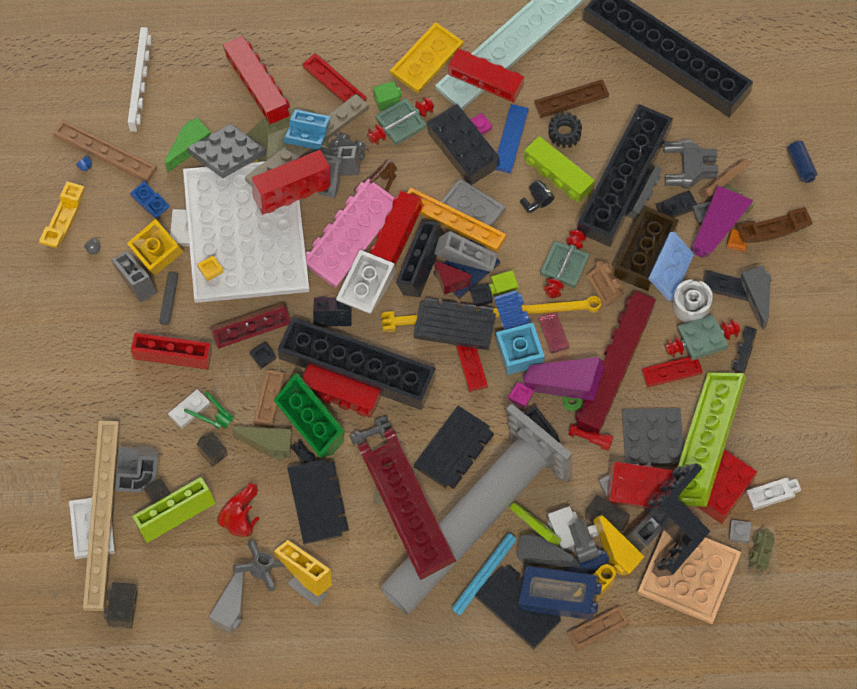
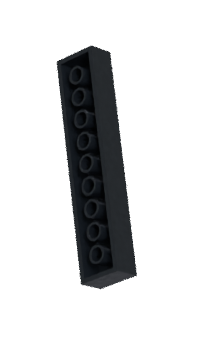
M591 0L584 8L583 21L730 118L751 93L752 80L632 1Z

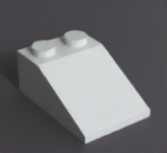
M359 250L336 300L372 314L396 273L395 264Z

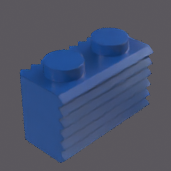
M514 290L494 297L504 330L530 322L527 311L523 312L521 307L524 304L521 293L517 294V291Z

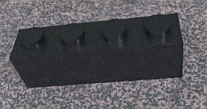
M422 220L396 281L397 286L405 296L420 298L437 258V255L434 253L438 239L445 234L439 222Z

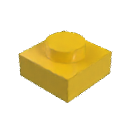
M214 255L197 264V268L207 282L224 273L223 268Z

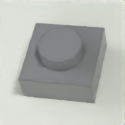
M731 520L729 541L749 544L751 522Z

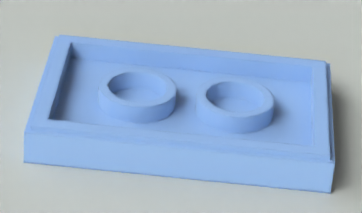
M670 232L649 276V280L668 301H673L675 291L682 282L694 256V253L676 232Z

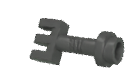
M387 416L375 419L374 424L376 427L360 433L358 430H354L350 434L352 444L360 445L363 439L376 434H380L382 439L386 438L383 432L392 427L390 422L385 423L388 421Z

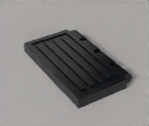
M427 297L425 302L420 303L413 335L414 339L483 350L490 349L496 313H493L494 308L480 306L479 311H476L477 305L461 303L460 308H457L458 302L442 300V305H439V299Z
M457 406L415 462L414 468L445 489L447 486L454 489L462 479L458 472L462 475L466 474L473 464L469 457L476 460L484 449L483 445L488 444L494 433L489 430L490 426L460 406Z
M326 459L287 467L303 545L342 537V532L349 531L347 518H338V515L345 514L342 498L334 499V496L341 495L338 479L330 480V477L337 476L335 463H326Z
M511 565L506 569L501 567L475 594V598L535 650L561 622V616L521 610L518 603L524 577L517 581L520 573ZM539 590L533 594L536 597L547 598Z

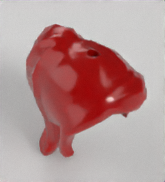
M248 483V486L234 495L219 512L217 523L221 527L226 528L230 534L238 537H249L252 535L253 528L260 519L255 517L249 523L247 514L252 509V506H248L249 502L257 496V485Z

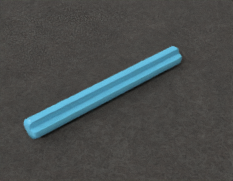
M508 533L453 605L452 610L456 614L461 615L475 597V594L481 589L516 542L514 535Z

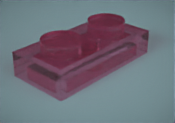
M553 313L540 317L539 324L550 353L553 354L569 349V343L558 314Z

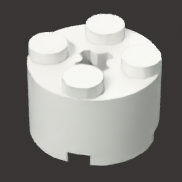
M686 280L680 283L675 291L672 303L674 314L684 323L707 317L712 304V291L702 281Z

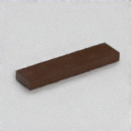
M603 79L534 100V104L540 118H544L608 98L609 92Z

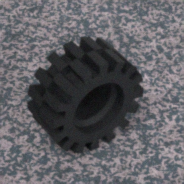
M562 112L561 116L559 113L556 114V118L553 117L549 123L548 134L549 139H552L551 142L553 144L556 143L557 147L561 144L562 148H566V145L571 148L572 143L575 146L577 141H580L582 133L580 119H577L576 115L571 117V113H568V116L565 115V112ZM561 126H568L572 129V133L563 135L559 133L558 129Z

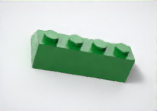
M298 373L295 374L273 401L319 457L331 456L344 443L345 430Z

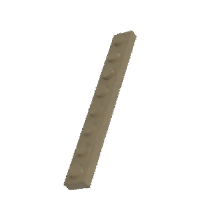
M355 94L327 115L331 116L324 142L369 109V105ZM288 144L245 177V181L252 187L251 177L306 156L315 149Z

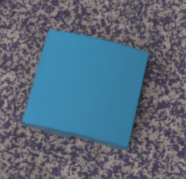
M295 109L290 119V126L284 137V143L321 150L331 116Z

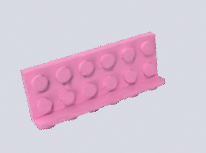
M369 178L365 183L361 182L355 190L357 194L354 197L350 196L345 202V209L343 211L340 209L334 217L336 219L334 223H329L323 231L325 233L323 237H318L314 241L312 251L305 253L307 268L334 288L339 285L351 269L359 250L365 251L377 236L379 230L384 227L385 217L393 208L392 204L395 197L374 182L370 184Z

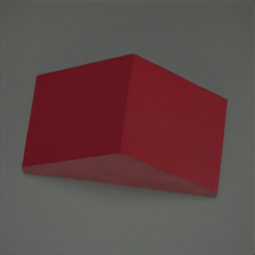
M436 261L435 273L444 295L470 287V274Z

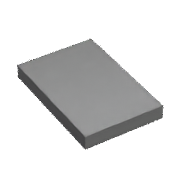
M461 178L441 201L491 227L506 210L504 205Z

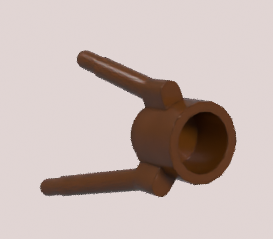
M386 160L362 182L365 183L369 178V183L372 184L379 177L385 180L389 178L385 191L388 192L393 180L397 177L395 174L397 167L393 162Z

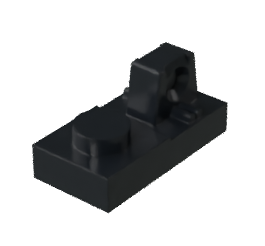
M687 191L657 203L656 208L658 212L676 218L693 211L692 208L697 203L691 191Z

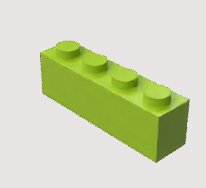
M540 136L524 150L525 162L529 166L536 168L542 177H547L551 180L556 188H561L566 192V195L571 200L580 203L594 189L595 180Z
M200 477L133 515L132 518L144 540L148 543L216 503L209 488Z

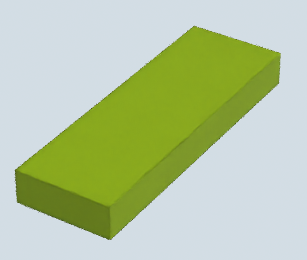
M517 503L511 505L510 509L548 542L557 546L560 544L561 538L525 507Z

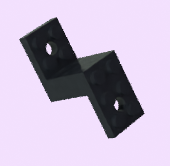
M697 463L687 464L682 467L678 466L672 472V478L662 483L658 494L651 496L647 501L648 505L644 508L675 541L667 549V555L661 557L655 563L656 567L652 572L657 577L674 575L710 533V530L677 498L702 470Z

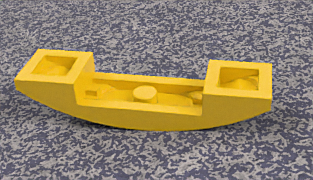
M66 182L60 195L61 201L49 226H46L39 240L40 244L54 248L59 247L74 221L84 193V186Z

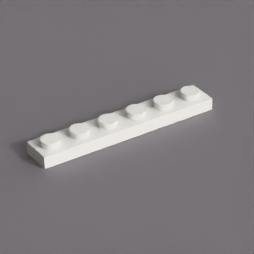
M145 27L140 28L128 116L129 130L137 132L138 125H141L142 115L139 113L140 109H143L144 98H142V93L146 91L144 77L148 76L146 62L150 61L148 47L152 45V35H149L148 28Z

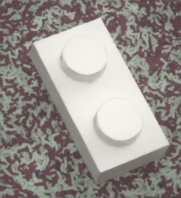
M197 389L168 415L183 429L196 418L185 413L184 409L201 414L211 404Z

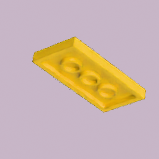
M435 22L390 70V75L419 94L455 55L457 49L462 48L464 41Z

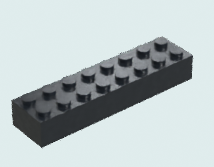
M641 104L638 105L578 221L577 230L582 231L586 237L606 246H612L671 130L672 117Z
M292 317L278 348L280 360L307 369L308 364L379 389L381 396L419 410L423 409L436 378V368L294 317Z

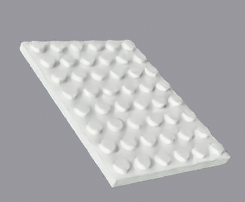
M264 162L250 163L225 178H221L208 167L183 169L195 303L309 292L300 201L297 200L289 206H283L272 213L262 215L253 199L252 187L245 181V177ZM214 255L223 268L224 273L207 282L197 268V264Z

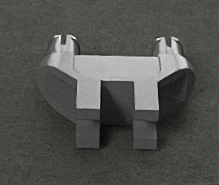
M682 139L680 142L664 141V153H680L683 163L682 174H665V186H682L684 189H689L701 179H715L717 177L718 165L703 164L716 163L717 149H703L689 139Z

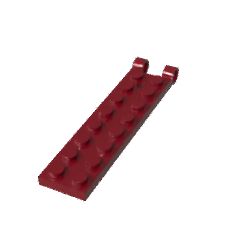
M390 428L383 432L388 444L372 452L367 441L358 445V449L420 580L456 562V559L393 428ZM387 463H392L390 466L385 467Z

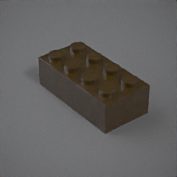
M644 206L615 266V277L628 284L649 291L652 284L649 276L670 232L677 231L679 220Z

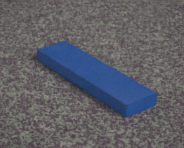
M511 104L497 152L500 157V165L496 167V171L512 173L529 108Z

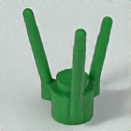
M208 391L205 392V395L220 410L214 417L217 421L184 409L185 413L212 424L217 429L221 426L225 429L234 419V416L225 410Z

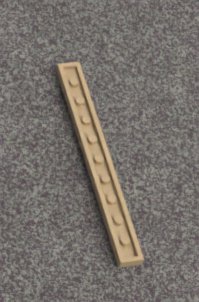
M99 421L83 602L84 611H104L119 435L118 421Z

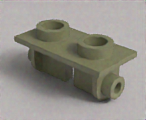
M768 528L758 531L753 537L754 545L748 557L749 569L757 566L759 571H765L768 568L771 555L765 553V550L772 552L775 541L774 534L768 532Z

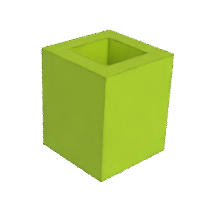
M513 270L491 276V284H488L491 295L498 296L514 290L518 294L519 286Z

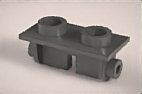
M341 132L339 135L335 134V140L332 139L330 142L332 147L357 146L361 161L365 158L364 151H370L365 148L366 144L358 140L354 143L349 140L350 136Z

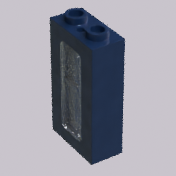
M526 566L518 604L523 611L593 620V615L597 614L598 611L596 599L597 595L601 594L602 583L599 582L598 577L595 575Z

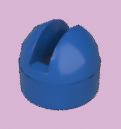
M87 155L78 161L76 165L81 171H88L92 167V162Z

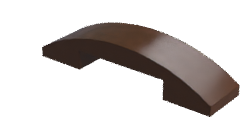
M806 207L788 211V214L758 223L750 221L738 224L736 227L743 243H756L795 233L812 225L813 222Z

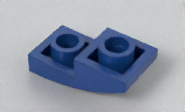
M145 181L130 192L135 201L155 219L170 207Z

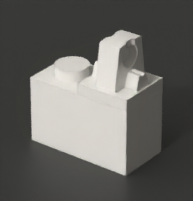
M570 506L547 514L549 528L562 540L557 547L567 553L575 551V544L569 530V525L579 521L576 512H572ZM595 525L588 527L591 538L599 535Z

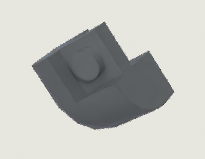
M139 445V448L119 446L115 491L137 493L149 488L155 482L157 475V450Z

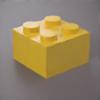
M156 219L127 243L155 276L184 252Z

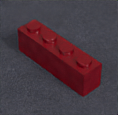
M279 303L209 328L216 347L220 349L289 325L290 319L285 305Z

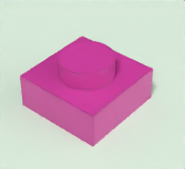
M483 113L470 119L482 135L492 130L491 123Z
M517 382L508 396V400L525 409L534 395V390Z

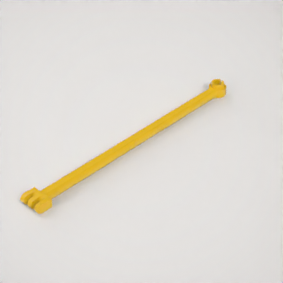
M591 296L587 300L523 305L521 307L523 312L527 311L528 315L587 309L595 313L601 309L602 303L598 296ZM596 304L597 307L593 308L590 305ZM494 308L493 313H496V317H500L498 309ZM394 311L382 312L381 318H384L382 319V325H388L383 326L382 331L396 332L395 326L416 324L418 315L394 317Z

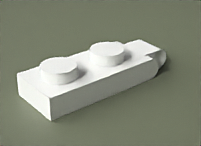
M784 478L747 490L746 495L754 511L794 498L796 496L795 493L801 491V487L797 479L789 481V478Z

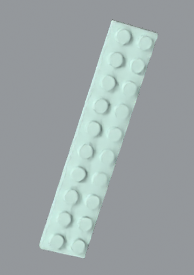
M531 0L471 54L479 58H485L493 64L502 65L508 70L586 0ZM448 74L435 85V89L453 105L458 104L462 110L485 91Z

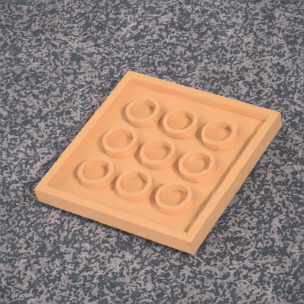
M664 530L637 594L713 624L741 552L705 537L674 575L657 577L652 572L656 567L655 563L661 557H665L668 553L667 549L675 543Z

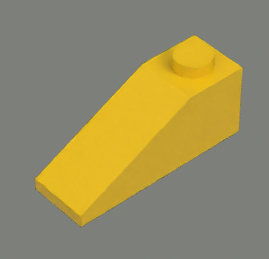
M603 515L596 517L593 521L603 548L609 557V563L614 567L617 574L623 576L630 574L645 556Z
M289 540L274 551L277 558L303 587L317 597L332 586L331 569Z

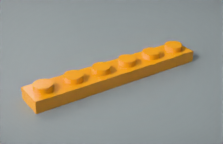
M411 187L407 192L422 199L424 206L420 212L421 215L439 222V224L496 252L499 251L507 238V234Z

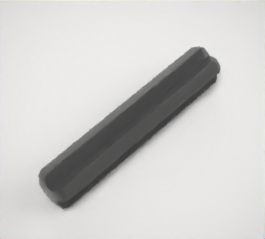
M169 272L167 275L159 318L161 325L170 324L178 281V274L176 272Z

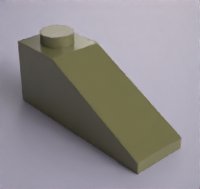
M233 427L234 438L277 460L291 458V429Z

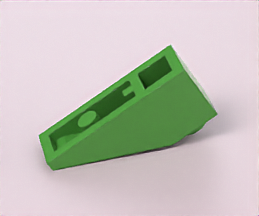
M197 117L194 120L188 121L178 134L164 161L167 172H170L191 156L188 154L187 147L211 135V132Z

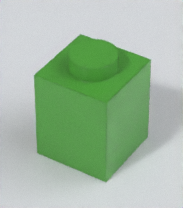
M394 81L373 87V97L379 112L400 102L402 93L400 88L396 87Z

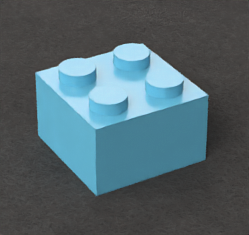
M533 323L496 332V345L507 375L528 370L529 365L544 364L545 356Z

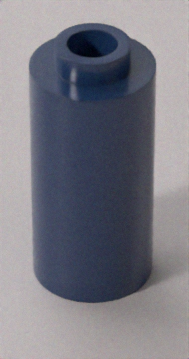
M796 141L787 147V152L800 181L805 183L814 181L818 173L804 142Z
M598 548L599 557L580 563L579 568L563 567V569L567 572L591 575L602 565L608 564L609 557L604 550L601 551Z

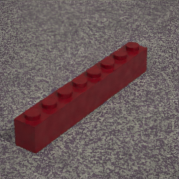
M634 291L632 297H628L625 307H627L626 312L621 313L618 323H620L619 328L614 329L611 339H613L612 344H608L604 355H606L605 360L602 361L604 370L594 401L583 399L585 406L583 410L579 409L575 420L578 421L579 429L600 434L655 307V298Z

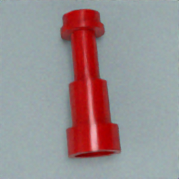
M573 424L569 430V436H572V438L578 436L587 439L589 443L601 446V449L609 451L614 437L593 431L590 433L579 429L578 425Z

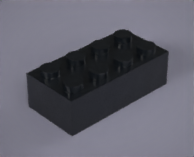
M458 104L427 122L428 134L470 185L489 175L500 165L499 155Z

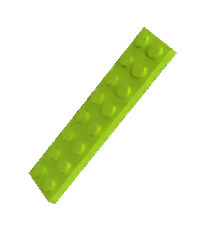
M707 373L678 466L682 467L687 464L697 463L702 468L677 497L686 506L707 507L746 380L744 373Z

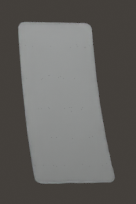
M295 576L288 583L294 590L316 606L327 595L323 592L317 597L303 587Z

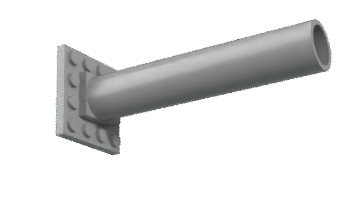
M512 403L506 411L509 437L514 443L439 523L456 562L420 580L408 557L379 588L405 614L409 615L543 468L546 470L552 469L555 477L561 481L565 480L567 483L573 477L572 453Z

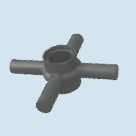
M251 540L247 544L253 555L252 562L233 565V572L250 571L255 578L264 580L268 591H274L276 587L270 572L272 568L286 566L279 559L273 560L269 554L260 553L255 541Z

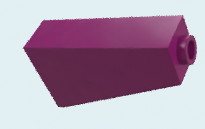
M718 185L695 237L691 251H694V254L698 257H708L752 204L753 200Z
M599 357L529 365L528 371L524 374L523 381L527 387L536 393L594 401L604 365Z

